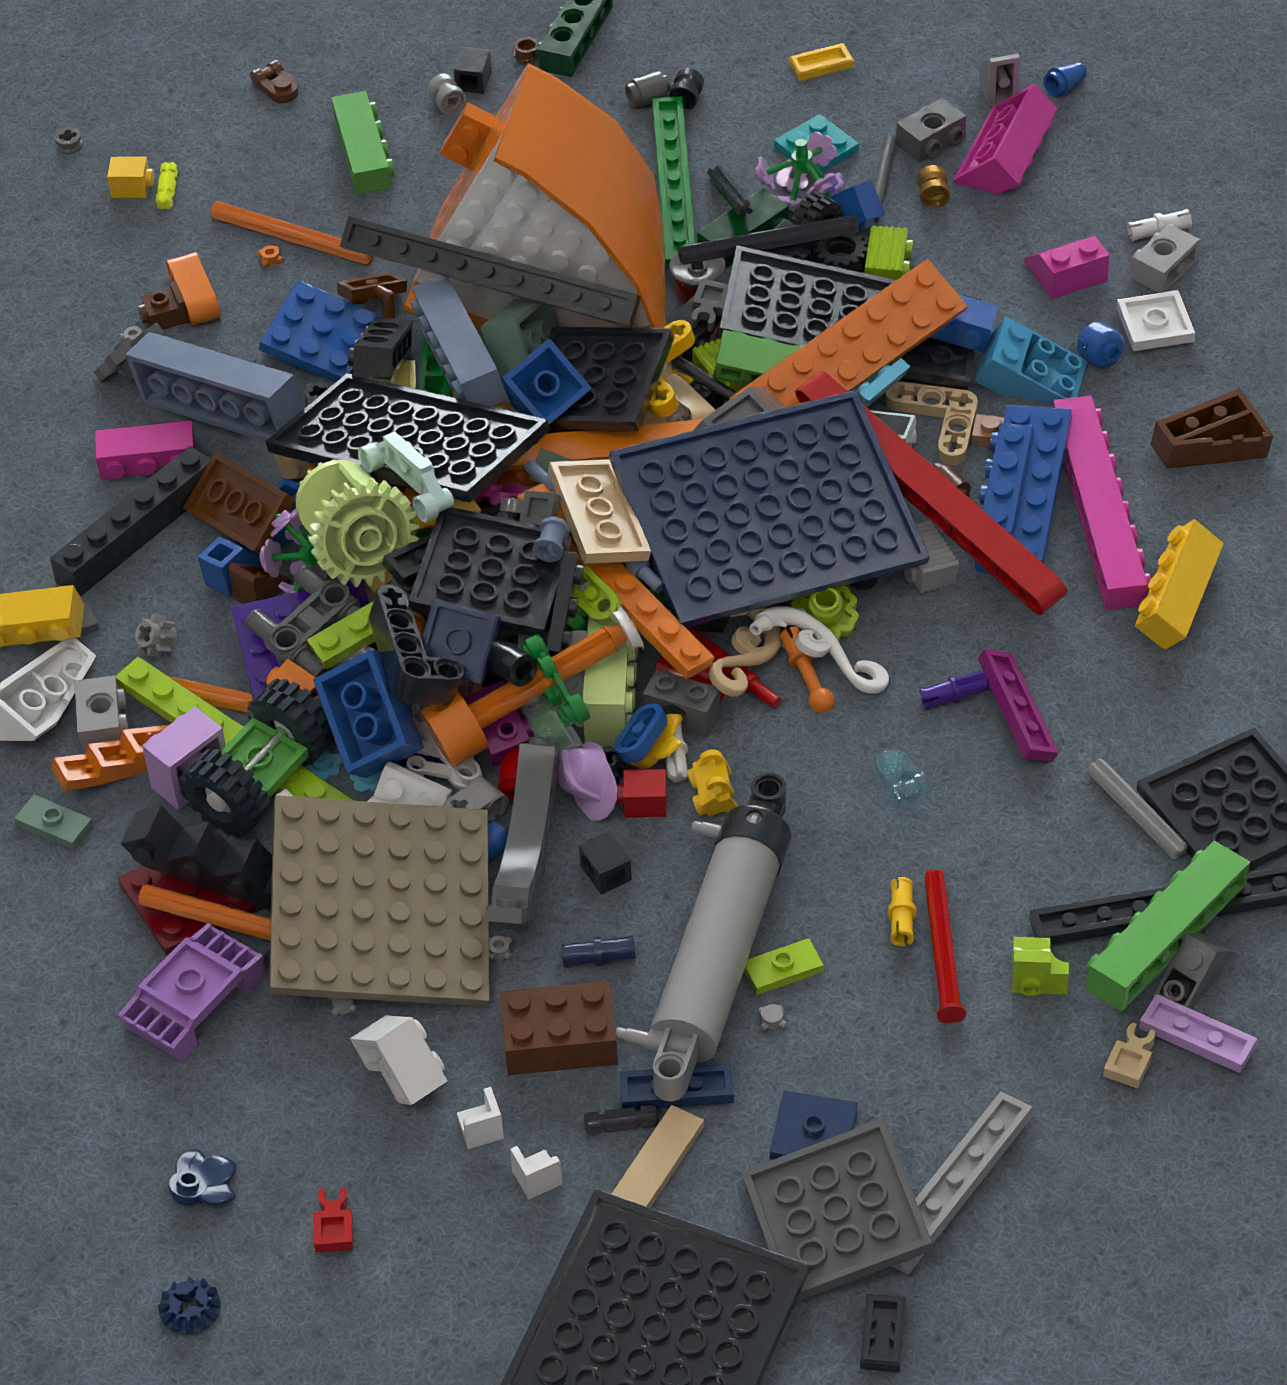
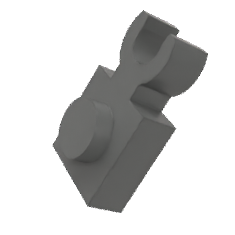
M701 278L693 299L692 310L694 311L691 320L693 328H696L698 321L706 320L708 321V331H713L716 315L722 316L728 284Z

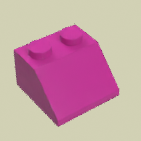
M1092 236L1025 257L1024 262L1051 299H1055L1108 281L1110 255L1096 236Z

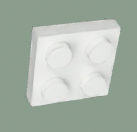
M1178 290L1117 299V311L1133 351L1195 341V331Z

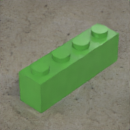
M366 91L331 97L335 124L356 195L391 188L390 177L395 176L392 159H386L389 157V150L386 139L381 140V138H384L381 121H375L378 119L375 102H369Z
M723 330L713 377L718 380L747 386L803 345L792 346L779 343L772 338L761 339L748 336L741 331L730 332Z

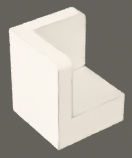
M491 1087L483 1089L485 1105L457 1112V1120L468 1149L504 1139L501 1113Z
M517 1146L510 1149L512 1172L528 1199L563 1184L561 1162L557 1156L550 1158L547 1151L543 1150L524 1158Z

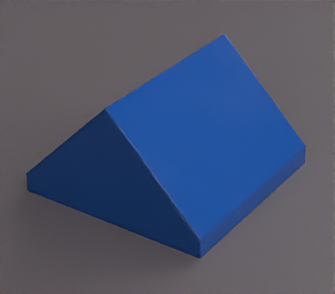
M550 338L501 378L510 404L515 412L547 419L548 424L553 422L592 389Z

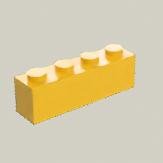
M1195 519L1184 526L1178 525L1169 534L1167 549L1158 560V565L1160 566L1148 584L1150 589L1148 595L1138 608L1140 614L1135 627L1163 649H1168L1186 638L1224 544Z
M74 585L0 594V648L3 646L30 645L36 642L63 641L81 637L84 603Z

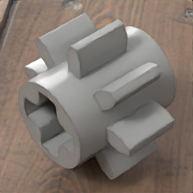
M152 614L151 619L142 618V623L136 629L135 638L139 644L138 649L147 650V656L160 657L162 652L170 653L171 648L176 643L177 632L173 627L175 623L165 621L164 615Z

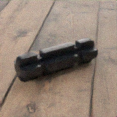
M653 1104L642 1105L640 1110H635V1107L604 1110L605 1114L602 1115L599 1114V1111L584 1114L585 1131L589 1135L600 1134L602 1129H607V1132L637 1129L639 1124H642V1127L645 1128L656 1126L658 1123L657 1110Z

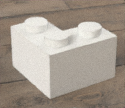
M385 1015L350 1038L366 1068L382 1073L394 1097L401 1104L412 1105L447 1082L442 1072L445 1069L442 1060L434 1051H430L424 1040L427 1038L423 1026L416 1019L413 1020L412 1017Z

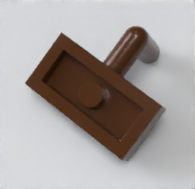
M392 272L337 282L338 295L353 304H365L368 302V299L373 298L382 299L383 317L395 318V294L407 292V280Z

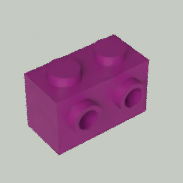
M504 681L466 695V704L469 706L505 685ZM521 707L482 729L489 744V747L485 750L493 766L501 764L502 759L508 752L513 749H519L521 743L529 744V737H534L529 721L527 719L521 721L517 712Z

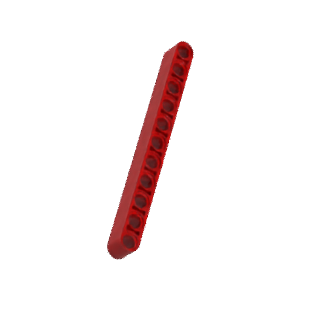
M822 370L795 390L800 404L848 392L828 373ZM863 405L903 497L1035 614L1043 615L1067 595L1065 584L1052 570Z

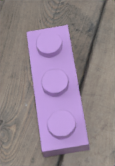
M1158 994L1155 995L1140 1019L1139 1029L1148 1033L1150 1029L1155 1030V1036L1238 1073L1242 1072L1257 1045V1038Z

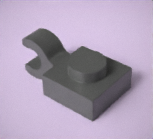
M525 490L523 500L502 498L500 511L508 512L507 515L520 517L519 522L540 526L544 518L557 517L561 496L556 493Z

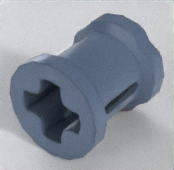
M551 516L544 518L539 527L541 535L534 542L533 552L543 561L556 562L563 556L564 548L562 543L563 540L568 538L570 527L565 520L559 517Z

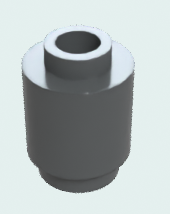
M655 71L632 79L629 84L625 85V94L632 107L639 106L642 108L653 104L652 98L668 97L671 85L666 75Z

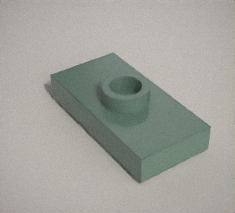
M35 794L14 818L16 826L72 850L78 846L93 827L92 818Z

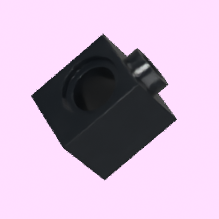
M610 831L598 837H592L579 845L580 866L601 895L632 881L631 860Z

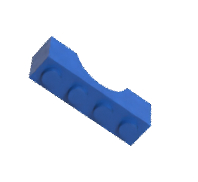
M283 478L275 487L296 498L300 485ZM296 499L290 508L289 514L296 509ZM284 527L273 537V542H278L281 549L291 541L285 537L286 529ZM218 537L197 556L205 585L229 597L233 594L228 570L230 563L261 565L258 553L239 542L232 543L221 537Z

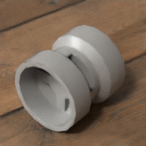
M439 74L429 82L427 93L436 102L442 113L446 115L461 110L465 105L466 95L457 86L451 75Z

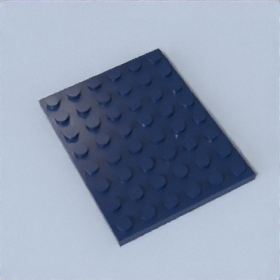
M856 390L612 450L608 457L621 490L639 520L651 549L649 558L656 575L663 583L662 590L671 612L677 618L680 625L682 624L685 628L826 591L829 588H837L927 564L930 559Z

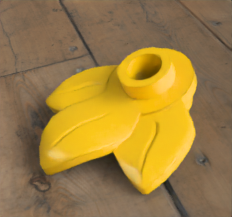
M667 714L668 722L647 756L639 762H630V764L637 766L639 769H647L653 766L659 759L666 758L682 745L678 738L673 737L683 719L681 715Z

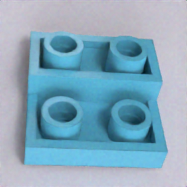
M900 358L892 366L887 364L882 367L877 375L863 383L856 390L861 403L866 408L869 407L903 378L910 366Z

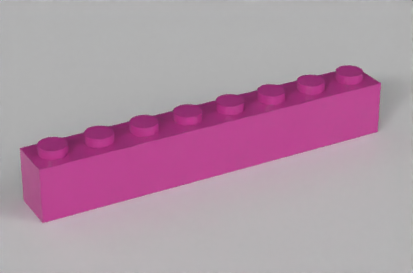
M1092 396L1053 400V408L1072 410L1073 417L1064 465L1105 609L1114 610L1138 607L1150 590L1148 584L1151 577L1149 573H1144L1143 570L1145 565L1143 550L1136 547L1137 531L1135 525H1130L1129 503L1127 500H1122L1123 484L1121 477L1115 476L1116 460L1114 454H1109L1108 433L1101 429L1103 424L1101 409L1095 408Z

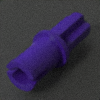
M979 671L955 679L950 676L948 681L919 688V693L921 696L923 695L921 700L925 709H929L930 707L953 700L955 703H959L960 698L989 689V682L985 672Z

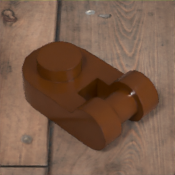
M278 60L269 62L267 67L262 70L257 68L250 72L252 82L273 101L288 103L298 96L297 82L283 69Z

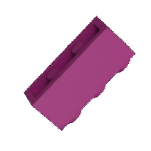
M192 421L95 431L96 460L100 479H119L135 475L149 476L157 473L189 446L196 449Z

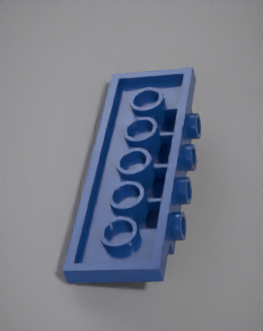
M1007 405L1004 423H1000L999 432H992L990 449L991 452H994L993 459L987 458L985 477L989 478L988 485H982L980 488L979 502L980 505H983V511L1044 563L1073 417L1072 410L1066 408ZM975 561L974 566L977 572L989 573Z

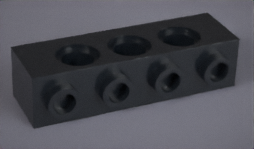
M375 317L371 324L366 326L360 338L355 341L354 347L349 349L348 365L353 367V377L391 380L411 352L413 320Z

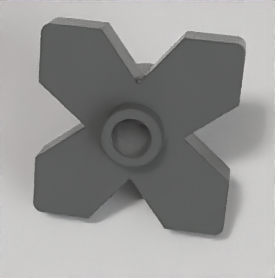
M158 323L143 331L135 339L131 340L127 337L114 347L115 351L94 371L99 381L103 382L120 369L123 370L130 381H135L125 354L148 332L163 335L164 331Z

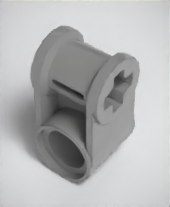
M480 776L473 779L466 787L453 796L448 797L443 807L488 810V822L496 819L494 817L496 814L501 815L505 812L509 799L484 777Z

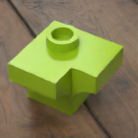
M1014 937L1012 993H1022L1026 996H1037L1039 994L1067 995L1069 962H1063L1054 957L1050 949V938Z

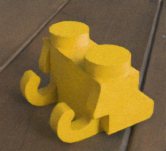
M710 749L700 755V759L692 763L693 768L687 770L693 788L698 789V794L693 796L694 806L700 816L707 814L711 817L721 812L727 813L733 807L738 806L733 799L735 794L729 780L731 769L724 756L718 750Z

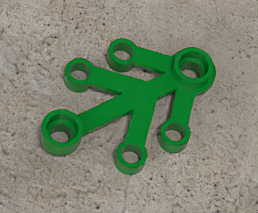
M536 634L525 639V644L521 645V649L537 660L543 675L551 682L552 685L544 689L543 692L551 708L560 705L556 712L564 728L575 723L579 728L584 726V721L590 719L589 711L579 693L572 696L569 695L541 636Z

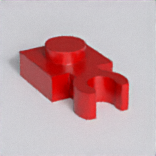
M340 1187V1196L334 1201L326 1199L325 1188L320 1189L318 1192L319 1205L322 1211L313 1212L315 1253L353 1250L352 1209H346L348 1198L345 1187Z

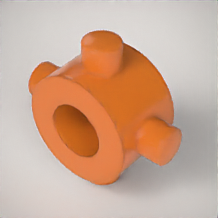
M266 246L258 251V256H261V264L264 267L275 265L278 262L282 263L283 257L279 255V247Z

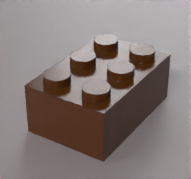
M610 980L500 991L508 1076L618 1065Z

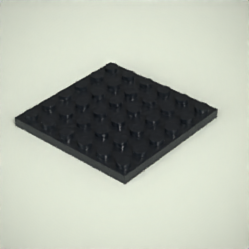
M595 1188L501 1385H760L810 1272L809 1264Z

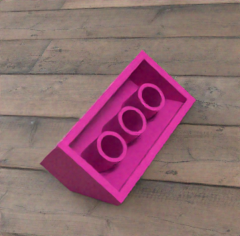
M1035 83L992 107L955 175L954 183L997 194L1008 189L1012 191L1022 183V176L1025 170L1032 164V157L1035 151L1042 145V137L1052 126V118L1057 111L1056 106Z

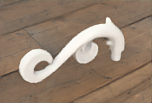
M789 606L769 607L758 613L755 621L750 625V631L754 635H760L763 631H769L775 626L786 627L790 625L803 629L795 640L797 648L804 654L814 658L823 657L829 652L844 675L862 692L878 694L884 691L889 684L887 671L876 662L868 660L858 661L853 670L838 639L822 622L812 615L805 613L806 609L804 608L795 609ZM855 672L867 673L872 677V680L865 679Z

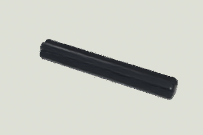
M716 165L714 169L709 168L707 174L710 176L711 183L737 215L744 217L746 213L751 214L753 208L750 206V200L725 170L719 165Z

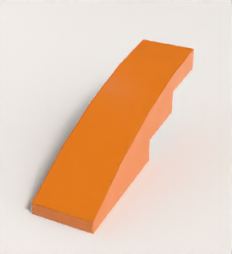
M169 725L122 730L120 740L88 744L85 754L54 758L51 769L64 791L98 786L148 771L142 745Z

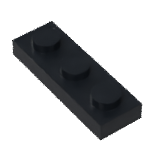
M564 551L547 642L550 657L571 646L572 631L567 630L569 617H576L578 598L573 597L575 585L582 584L584 565L579 564L578 553Z

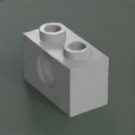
M1168 224L1162 231L1155 233L1145 247L1138 249L1131 259V279L1158 293L1165 292L1198 261L1200 239Z
M115 675L74 681L77 732L82 753L86 752L88 744L120 740L122 730L129 729L127 715L121 714V709L127 708L125 689H118Z

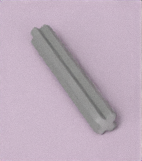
M1097 759L1089 765V775L1172 859L1178 860L1187 853L1186 842L1103 759Z

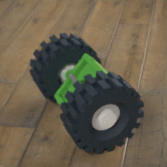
M277 678L270 682L248 706V711L250 712L248 718L250 721L221 751L207 749L180 777V789L186 792L183 796L186 801H190L193 804L191 808L195 812L199 811L202 815L201 819L205 822H211L214 828L217 830L219 828L222 829L223 833L228 836L233 834L235 838H240V836L244 837L269 811L270 801L268 799L300 765H312L335 741L325 711L320 706L322 703L318 698L314 700L310 696L311 692L306 688L301 690L299 684L294 681L290 684L288 679L283 678L280 681Z

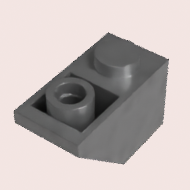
M1187 933L1153 998L1158 994L1191 1009L1218 979L1232 951L1203 933Z

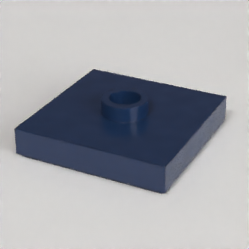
M434 598L422 637L427 657L453 659L464 669L462 679L483 684L502 617Z
M784 1091L770 1148V1159L780 1158L853 1130L858 1102Z

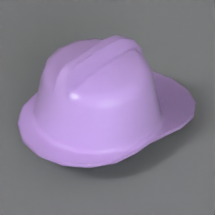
M587 742L579 748L560 751V763L557 770V780L560 787L573 795L577 805L591 821H601L607 818L613 811L617 800V785L602 747L596 742Z

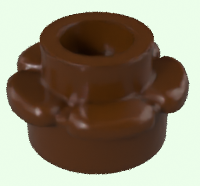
M533 38L519 39L515 43L513 56L522 63L538 60L535 57L538 42Z

